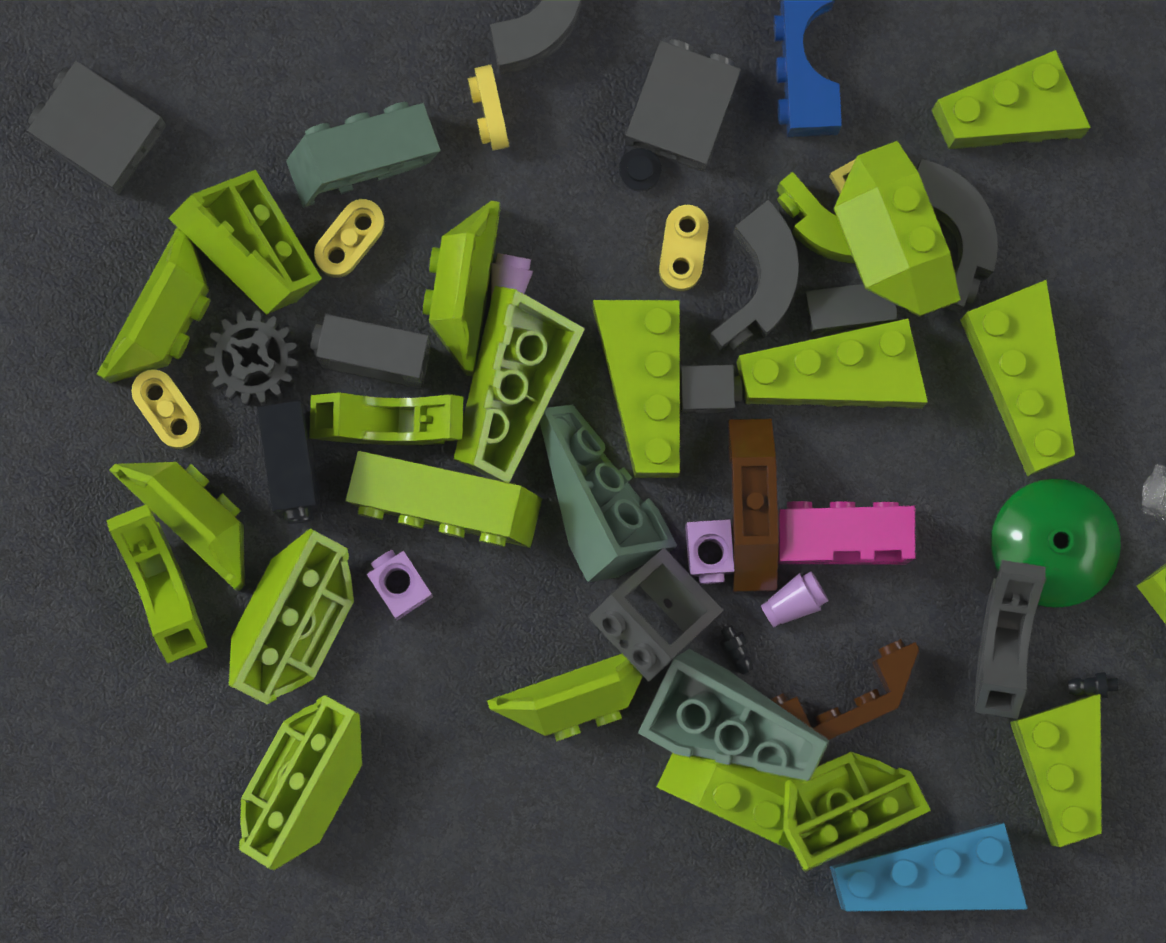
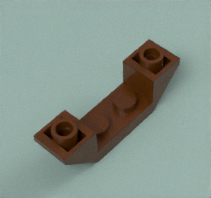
M729 419V463H732L734 533L733 592L777 591L779 540L776 452L772 419Z
M901 638L878 649L881 658L872 661V664L886 691L885 694L880 695L876 688L855 698L854 701L857 707L841 714L838 706L814 717L818 725L812 727V729L830 740L897 709L919 652L916 642L905 646ZM782 693L770 699L811 728L797 697L787 701L785 694Z

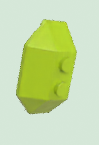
M895 141L858 155L836 202L834 211L865 289L909 310V312L919 317L959 302L961 299L949 248L920 175L899 142Z
M490 201L443 235L440 248L433 247L430 258L429 272L436 273L434 290L426 289L422 314L430 315V327L468 376L474 375L491 275V263L493 262L501 210L500 202Z
M178 227L175 229L172 238L97 372L99 377L109 383L139 375L147 370H156L169 366L173 357L179 359L189 343L190 337L186 335V332L192 321L196 320L199 322L209 306L210 299L206 297L209 289L196 246Z
M177 462L114 464L109 469L144 504H148L151 511L235 590L240 591L245 586L244 525L236 518L241 510L223 493L217 499L204 488L210 481L192 464L184 469Z
M309 529L271 559L231 636L229 686L265 704H269L275 701L276 697L289 693L315 678L354 603L352 580L347 561L349 559L348 548Z
M619 654L487 700L490 710L543 736L554 734L557 742L580 734L579 725L595 719L597 727L622 719L620 710L628 708L643 675L623 654Z
M324 695L317 699L315 704L303 708L283 721L241 797L240 826L242 838L239 842V850L267 868L276 870L320 843L362 766L360 714Z
M853 752L816 767L809 781L791 778L785 782L784 832L804 871L816 868L931 811L911 771L902 768L895 769L881 761Z
M674 753L671 754L656 788L794 852L784 832L785 782L792 777L762 772L753 767L733 763L729 765L717 763L713 759L693 755L687 757Z

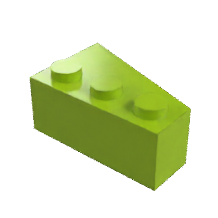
M1056 50L940 98L932 109L949 149L1002 145L1003 143L1029 141V143L1042 142L1047 139L1060 138L1081 139L1091 128Z
M256 169L191 194L169 217L266 315L297 302L322 279Z
M1100 694L1091 695L1011 721L1010 724L1051 846L1062 847L1101 834Z

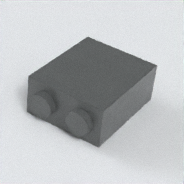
M672 39L670 43H666L660 40L627 130L625 145L648 149L656 156L705 173L741 69L734 67V61L725 56L710 54V57H706L693 52L694 47L683 41Z
M75 61L70 69L65 67L58 74L52 87L55 91L46 104L41 102L35 107L29 117L28 123L30 127L27 131L34 140L119 195L166 127V124L161 116L78 61Z

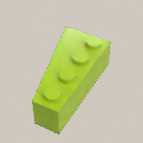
M593 300L592 308L635 478H678L680 473V300Z

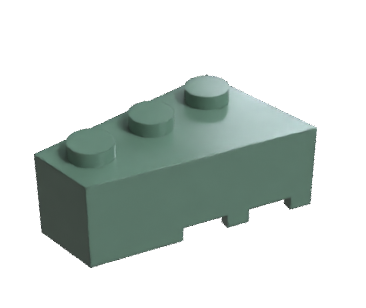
M400 102L384 109V114L370 117L368 112H364L347 118L344 121L345 124L331 128L329 123H323L305 131L306 135L298 143L286 162L304 208L315 204L314 199L319 193L339 188L340 193L344 194L353 190L352 184L376 177L380 181L426 165L441 150L424 103L409 107L408 102Z

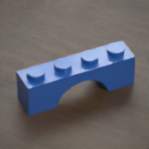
M780 0L781 15L774 16L775 41H782L783 57H776L777 83H784L785 99H778L779 125H787V137L838 135L841 129L840 84L828 80L817 73L807 60L803 47V35L807 27L816 18L831 11L835 0Z

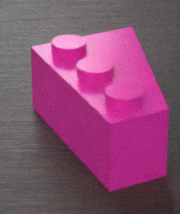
M808 501L787 502V509L778 510V564L906 565L915 559V506H899L898 502H874L873 507H856V502L842 501L830 502V508H812V502Z

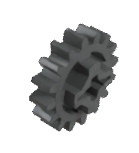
M255 311L252 321H247L242 312L237 313L238 323L233 326L226 319L221 321L225 332L222 335L212 332L210 337L217 343L216 348H206L204 352L208 357L214 359L213 363L205 367L208 374H219L212 383L215 388L220 389L227 385L228 388L225 395L227 399L232 400L239 393L241 394L242 403L249 406L252 396H257L262 405L267 404L266 393L270 391L277 397H281L282 392L279 384L284 382L292 385L294 382L287 373L288 369L299 368V362L289 358L290 354L298 351L297 344L285 343L291 335L290 330L286 327L276 331L278 319L274 316L267 323H263L260 311ZM255 331L251 338L243 340L235 338L241 333ZM273 340L277 342L280 349V364H277L270 356L269 350L273 345ZM258 349L257 354L267 367L251 363L246 368L247 363L237 350L253 354ZM225 353L233 358L235 365L231 371V377L228 376L225 370ZM263 376L269 378L263 384L246 386L250 384L252 379Z

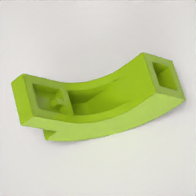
M791 172L779 183L777 192L780 196L777 200L789 216L794 218L798 215L801 218V221L794 226L792 235L808 249L823 257L840 262L855 263L837 216L825 209L794 172Z
M340 392L311 395L309 438L381 445L444 444L445 441L462 440L463 396L450 394L418 398H382Z
M148 504L106 520L109 531L136 584L147 614L152 635L167 664L207 648L199 617L177 560L160 523L156 522Z

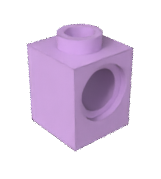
M731 519L687 522L685 529L689 574L692 577H699V584L724 583L725 575H730L734 572ZM707 541L718 544L722 551L721 560L712 565L702 562L698 556L700 544Z
M390 550L371 563L374 570L368 573L367 576L396 620H399L433 598V595L404 551L396 555L393 550ZM397 570L408 573L410 577L408 589L401 594H393L386 587L387 577L390 573Z

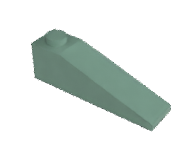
M574 405L547 407L540 420L541 430L568 544L587 582L619 577L646 564L661 549L665 548L668 552L675 549L677 544L659 509L650 498L643 502L628 483L632 479L628 471L624 467L618 470L603 453L605 451V443Z
M691 649L673 658L638 734L677 755L687 757L693 755L713 759L717 763L727 765L733 763L753 767L762 772L807 781L812 778L829 743L828 739L739 677Z

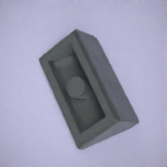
M863 284L805 291L811 334L871 327L898 320L896 304L866 290Z

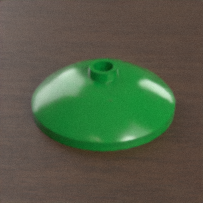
M1065 479L1041 480L1018 490L999 510L991 532V553L997 572H999L1002 560L1046 567L1045 582L1038 605L1043 607H1069L1090 599L1111 579L1120 556V532L1117 521L1109 506L1098 494L1088 487ZM1056 533H1062L1067 537L1068 543L1064 549H1059L1054 545L1053 538Z

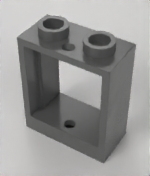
M325 314L323 325H315L311 341V349L314 350V355H316L322 368L423 389L432 349L428 335Z
M663 548L617 588L588 618L635 668L650 681L724 610L673 556ZM639 585L684 632L671 645L625 599ZM623 639H625L629 645H626L623 642Z

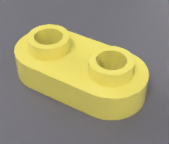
M490 64L474 68L476 77L468 78L473 103L481 102L485 117L477 119L482 144L491 143L492 151L508 148L509 142L492 66Z
M358 199L349 203L317 242L314 257L319 269L324 274L330 277L348 275L381 236L385 227V220L382 210L376 203L367 199ZM363 216L370 218L372 221L371 226L366 230L358 229L356 227L358 218ZM339 249L345 253L342 262L332 263L329 260V255L333 250Z
M693 205L676 207L671 211L666 221L659 275L662 282L668 288L675 291L691 289L698 283L702 273L709 223L705 213ZM683 219H690L695 223V229L689 233L684 232L680 229L679 223ZM679 260L685 261L689 266V271L685 274H677L673 270V264Z
M151 369L139 374L132 384V398L159 438L166 445L175 449H184L193 445L200 436L201 422L174 381L160 370ZM153 386L162 387L163 394L158 400H150L148 397V391ZM179 420L185 421L187 423L186 432L182 435H175L172 431L173 424Z

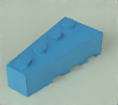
M993 823L830 866L840 907L844 911L1027 909L1004 823Z

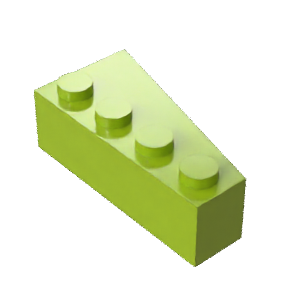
M1044 280L967 312L960 321L1027 477L1075 456L1047 281Z
M500 286L494 287L463 417L462 440L457 442L454 460L488 478L510 483L585 328L516 289Z
M908 319L739 355L736 362L739 376L742 378V390L746 404L846 405L922 409L928 403Z
M358 451L346 502L359 507L358 515L377 520H383L385 513L399 517V524L423 529L424 523L439 526L438 532L454 537L464 538L465 533L480 536V542L505 547V543H511L531 548L543 498L520 485Z

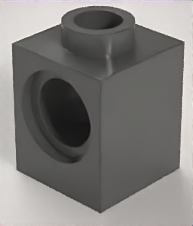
M733 365L681 366V414L732 413L735 408V402H742L741 376H734Z

